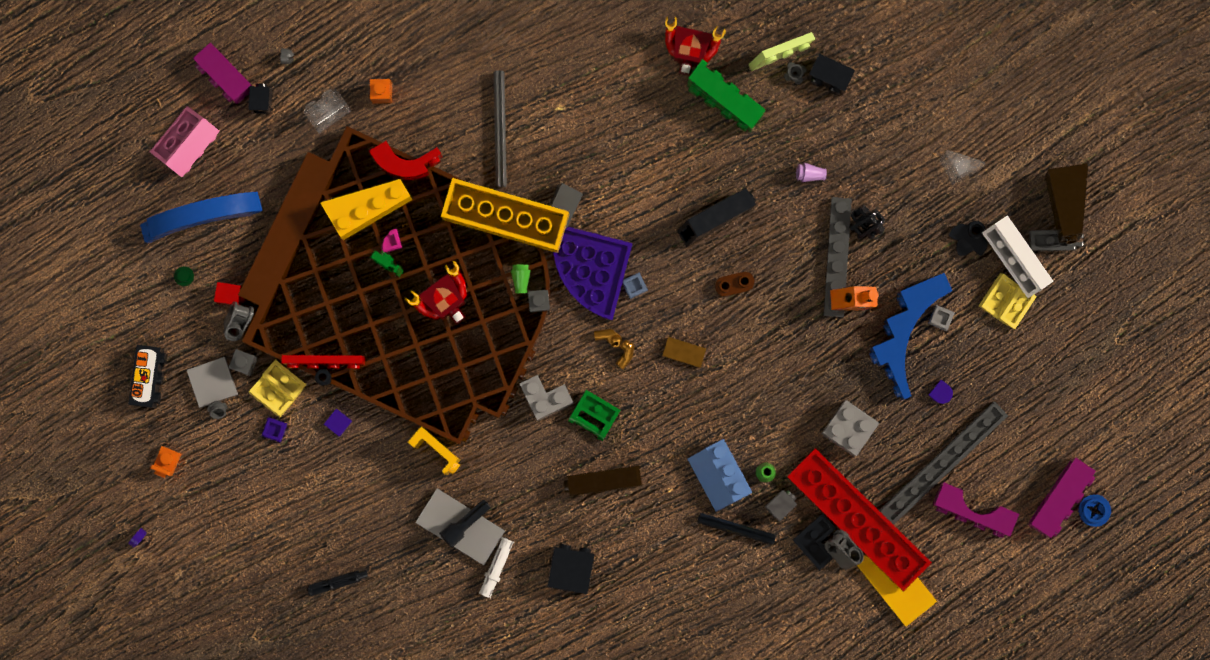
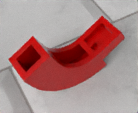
M387 141L369 150L383 171L403 180H416L430 175L426 167H434L443 158L438 147L418 159L404 160L395 155Z

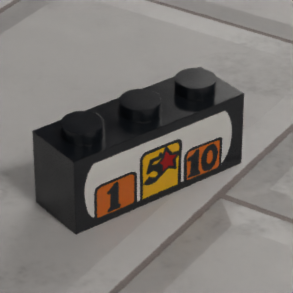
M136 345L128 405L157 408V404H160L161 393L159 392V386L163 384L164 380L162 364L165 365L167 354L164 353L165 349Z

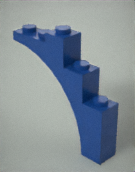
M945 273L898 293V304L905 311L884 321L885 325H883L886 335L891 336L892 339L870 349L871 353H869L873 364L877 363L878 367L886 364V375L889 380H893L895 385L893 391L896 397H900L901 400L911 397L905 371L906 348L910 334L925 310L936 300L952 292Z

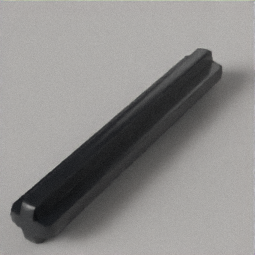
M700 513L697 522L699 524L773 545L775 542V534Z

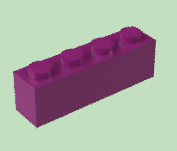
M1076 457L1071 458L1027 525L1046 538L1056 537L1062 529L1060 526L1064 519L1067 520L1071 516L1073 505L1075 503L1078 504L1083 498L1084 493L1082 492L1085 487H1089L1095 480L1093 475L1096 471Z

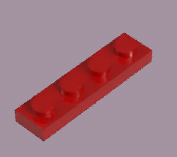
M282 355L281 363L291 369H297L299 365H307L309 369H319V365H327L328 369H339L340 365H348V369H360V365H365V357L345 355Z

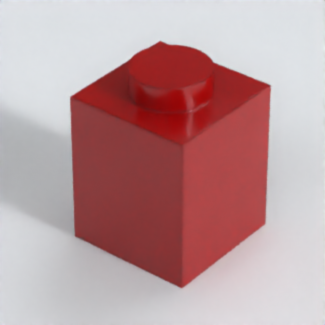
M217 282L214 302L231 306L232 302L235 301L238 305H241V303L245 302V299L239 296L242 286Z

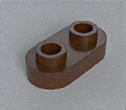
M749 272L723 276L716 281L715 291L722 297L745 293L753 288L755 280ZM742 278H746L748 280L747 285H743L741 283ZM723 283H727L729 285V288L727 290L722 289L721 285Z

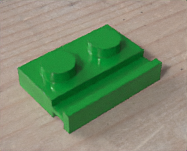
M374 251L371 259L389 272H394L400 278L403 269L393 263L394 259L384 251L380 253Z

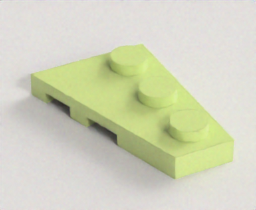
M811 32L766 49L748 65L751 71H754L780 58H787L798 50L800 52L810 48V44L815 40V37Z

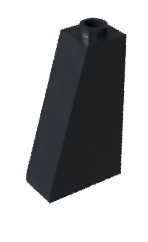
M745 188L688 219L677 230L686 248L749 212L756 206L755 198Z

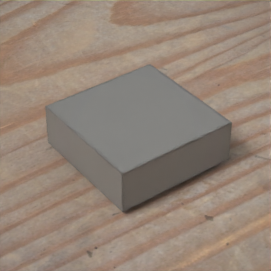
M935 305L928 324L948 331L955 312Z

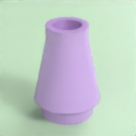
M804 162L797 166L796 179L801 180V182L826 179L827 170L825 168Z

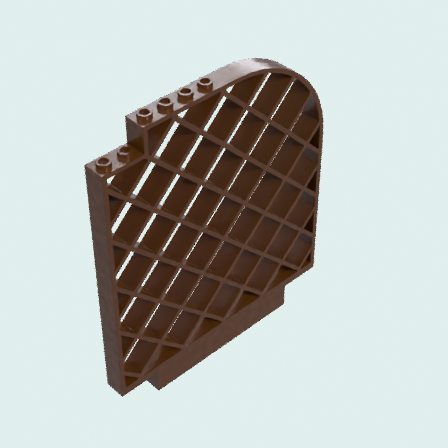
M347 126L330 161L307 152L244 281L238 296L259 307L242 342L281 360L282 355H300L303 353L305 355H312L311 350L338 341L342 354L349 356L343 339L371 329L380 356L365 361V365H360V369H348L347 365L346 369L332 373L330 384L461 445L462 442L466 443L471 432L468 429L471 423L475 424L479 417L478 409L499 419L501 416H506L510 407L507 403L510 397H515L518 390L516 384L519 379L523 380L527 369L524 367L527 361L531 362L536 351L533 348L540 336L548 311H542L541 319L530 341L519 314L529 309V303L517 307L508 280L512 279L511 272L505 274L496 249L514 240L502 238L493 241L491 234L487 233L490 243L461 253L452 230L453 226L459 224L445 221L416 232L407 206L436 196L442 212L444 204L440 195L449 191L450 184L437 188L433 174L450 182L452 178L462 180L436 167H426L430 173L429 178L433 190L411 197L412 200L396 209L403 208L412 234L400 238L401 245L415 241L424 267L404 273L400 278L398 276L395 277L394 272H389L390 279L362 288L353 262L372 256L374 251L378 253L382 251L383 240L376 222L372 223V227L379 246L351 255L346 240L339 236L346 257L318 267L309 241L337 232L334 225L307 234L324 198L326 201L331 200L330 197L359 188L361 191L364 190V185L391 176L385 171H381L360 178L352 153L372 146L376 147L382 142ZM354 137L362 140V142L351 145ZM390 146L395 155L401 159H417ZM347 154L356 180L329 190ZM448 229L457 255L428 265L419 238ZM304 243L313 269L286 279ZM537 247L542 261L530 265L529 269L532 272L544 267L545 290H548L550 300L548 265L543 249ZM492 249L502 276L472 286L463 259ZM453 261H459L468 288H466L467 295L471 293L480 321L451 331L448 319L446 318L443 320L446 333L418 342L409 315L419 311L415 307L406 308L398 283L426 273L430 286H432L434 280L430 271L441 268L446 264H452ZM348 264L357 290L329 300L321 274ZM315 276L324 302L297 312L288 285ZM504 282L513 309L484 319L475 292ZM393 285L402 311L374 321L365 294ZM282 287L291 314L264 323ZM360 297L369 323L341 333L332 306ZM327 308L336 335L308 345L299 318ZM516 314L525 342L496 352L487 324ZM404 317L414 344L385 354L376 327ZM293 320L302 347L281 355L273 352L266 330ZM482 326L492 353L463 364L454 336ZM259 332L265 347L254 343ZM449 338L459 365L430 375L421 348ZM528 347L509 386L498 357ZM416 350L425 378L397 387L388 360ZM494 359L504 386L475 397L465 369ZM383 362L392 389L372 397L363 394L355 372ZM299 365V369L313 376L317 373V369H309ZM461 371L470 399L442 408L432 381ZM350 374L355 390L333 379ZM322 376L320 379L325 381L326 376ZM428 383L437 411L417 418L407 415L400 392ZM506 392L497 412L477 404L478 401ZM395 395L399 410L378 400ZM473 404V408L459 437L452 436L444 414ZM440 416L445 432L422 421Z

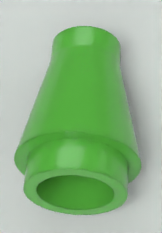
M528 264L513 265L511 274L515 293H527L531 271Z
M765 462L757 467L756 476L761 482L767 483L775 478L776 470L772 464ZM764 469L770 470L769 476L764 475Z

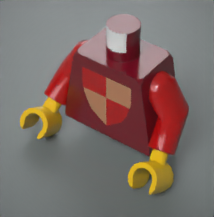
M668 16L665 18V25L667 27L665 30V44L669 54L674 57V61L681 63L680 74L691 75L693 66L697 67L702 59L708 62L717 54L721 39L726 33L725 29L719 35L716 32L718 28L716 26L712 34L676 26V17L673 24L667 22Z
M453 261L455 265L453 269H449L447 264L445 265L448 272L445 276L420 295L410 291L414 294V298L409 300L405 297V300L426 317L434 320L439 318L444 320L450 316L455 324H458L465 318V315L459 308L465 304L464 299L467 296L466 282L459 271L457 263Z

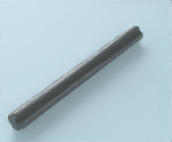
M499 70L494 71L496 187L505 188L507 186L504 71Z

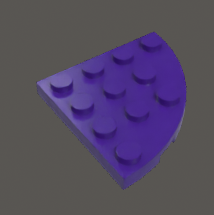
M567 227L559 252H553L559 276L569 293L584 308L602 318L613 321L633 243Z

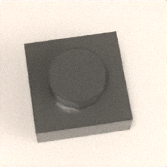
M548 290L528 292L530 312L550 311Z

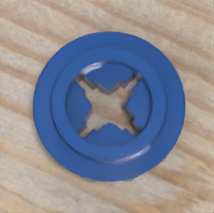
M1096 494L1086 496L1080 502L1078 510L1080 519L1086 525L1092 527L1102 526L1110 518L1111 506L1103 496ZM1097 505V510L1102 515L1094 514L1091 517L1092 512L1087 507H1095Z

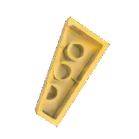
M401 179L321 202V205L339 236L345 240L410 202L412 198Z

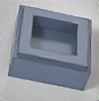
M640 273L628 277L622 282L629 299L648 291Z

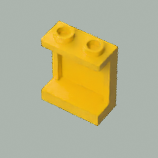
M420 427L408 443L418 449L426 441L448 460L449 463L442 472L446 475L449 473L453 475L460 467L458 464L460 459L426 429Z

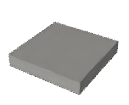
M226 357L187 370L199 408L208 406L214 401H222L238 395Z

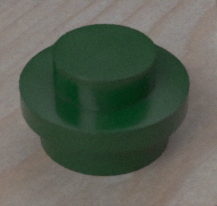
M179 267L174 273V280L180 286H189L194 281V272L189 267Z

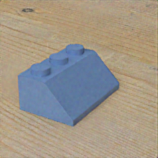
M724 439L687 458L715 512L752 493Z

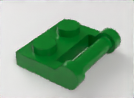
M586 390L568 421L572 424H578L598 436L597 439L603 441L621 410ZM583 411L605 424L603 429H600L578 415Z

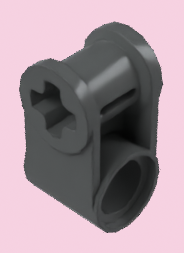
M235 301L232 302L223 322L224 335L227 340L237 341L242 337L253 317V307L249 306L247 308L238 305Z
M836 530L833 533L832 539L828 540L824 545L826 551L831 554L842 569H849L863 562V552L843 530Z

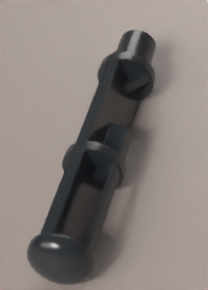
M367 570L354 571L307 586V592L312 597L358 583L361 579L369 577Z

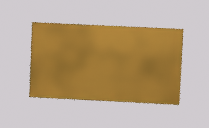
M668 337L662 356L701 368L706 348Z

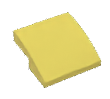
M1000 273L979 304V307L1010 328L1016 329L1037 296L1033 295L1027 298L1017 283L1005 274Z
M275 360L262 374L259 381L250 389L249 394L280 418L303 391L306 384Z

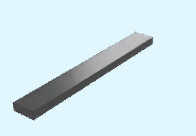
M995 401L992 402L879 511L894 525L1004 421L1008 415Z

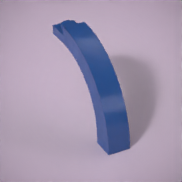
M258 192L239 193L173 208L147 218V221L140 224L144 242L152 243L167 235L190 227L219 220L249 217L263 210Z

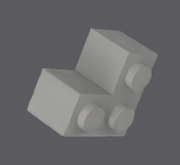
M538 375L520 383L537 421L574 404L565 384L546 393Z

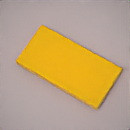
M865 554L863 562L856 565L905 627L937 602L919 578L903 592Z

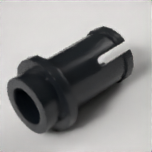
M322 369L315 374V381L319 385H329L332 381V376L327 370ZM326 375V380L322 381L320 378Z

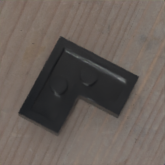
M823 513L792 539L819 571L833 559L831 554L826 551L822 541L836 529Z

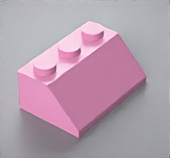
M187 106L151 149L150 153L179 176L183 177L184 174L189 172L197 158L202 156L206 147L215 140L219 130Z

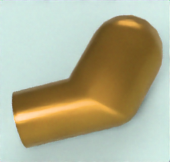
M613 329L594 331L595 341L605 339L612 347H620L622 338Z
M624 340L620 345L621 349L625 352L616 362V365L622 370L632 360L635 346L628 340Z

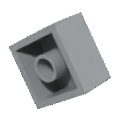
M845 400L821 434L853 457H856L879 425V422Z

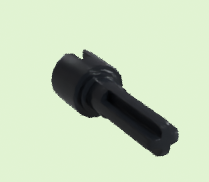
M484 499L481 500L457 523L451 522L439 533L440 536L453 548L464 538V532L490 509V505Z

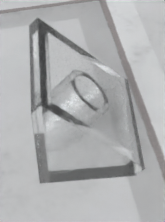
M946 150L940 158V162L952 185L978 173L985 165L983 161Z

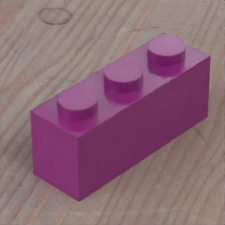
M211 42L193 58L197 63L195 67L202 74L206 72L211 77L208 81L216 89L219 86L224 91L222 95L229 102L233 100L238 104L249 94L250 86L252 85Z

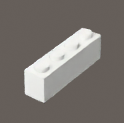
M1008 215L982 232L1027 298H1030L1053 282Z

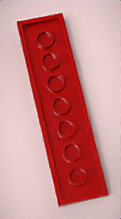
M816 448L787 476L840 530L845 531L857 547L903 592L932 563Z

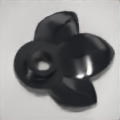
M972 221L968 225L958 224L950 231L949 237L958 240L956 245L958 256L968 255L973 250L980 256L984 254L987 249V241L982 234L986 230L982 222ZM977 228L979 233L973 234L972 229Z

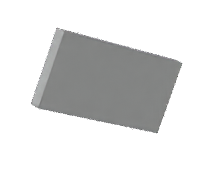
M437 488L415 523L443 540L439 533L451 522L457 523L471 509ZM481 516L464 532V538L454 547L482 565H485L505 530Z

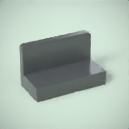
M560 183L548 206L569 211L567 228L583 194Z

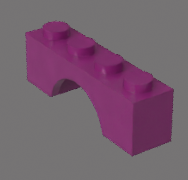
M947 483L940 484L932 504L937 507L936 511L945 515L950 512L955 515V519L964 523L969 520L974 523V527L985 531V528L993 531V535L1000 538L1011 536L1019 516L1018 513L1002 506H997L993 511L984 515L974 513L964 502L963 490Z

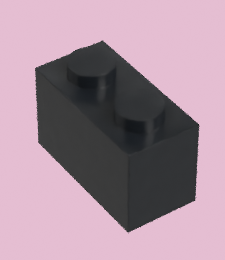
M819 54L807 79L811 80L810 83L817 87L824 86L828 88V91L834 95H844L855 70Z

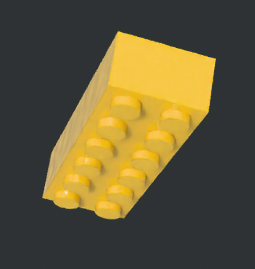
M452 178L441 218L448 222L558 253L569 218V211Z

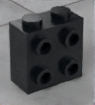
M559 544V547H554L547 587L588 594L595 554L591 553V549L579 547V551L571 550V545Z

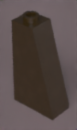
M1087 163L1048 169L1046 172L1045 180L1059 243H1076L1083 234L1088 176Z
M639 465L569 475L567 480H564L565 493L569 492L570 496L642 486Z

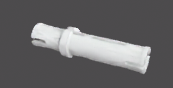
M502 537L488 573L486 572L484 575L486 577L479 594L491 598L497 581H500L499 576L512 548L513 541Z

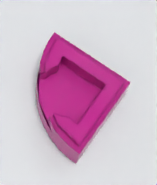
M397 228L390 231L384 238L382 251L385 253L402 249Z

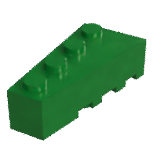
M702 59L688 78V91L696 97L700 95L705 99L704 102L709 107L719 109L721 111L720 114L726 119H733L741 130L751 132L765 114L766 109L747 94H739L740 90L732 82H724L722 74L717 70H709L706 67L708 63Z

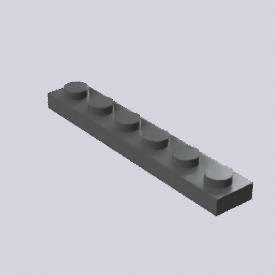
M831 198L823 313L825 317L844 318V310H831L830 290L846 288L852 203L850 198Z

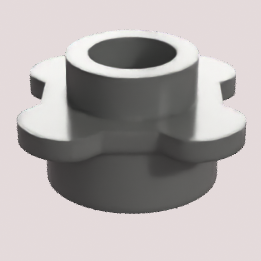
M790 62L787 65L788 71L784 74V79L801 84L806 67Z

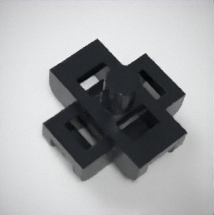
M863 204L852 211L851 218L855 222L850 224L849 229L857 233L858 239L866 235L869 239H873L877 234L884 232L883 224L885 219L876 208L870 211Z

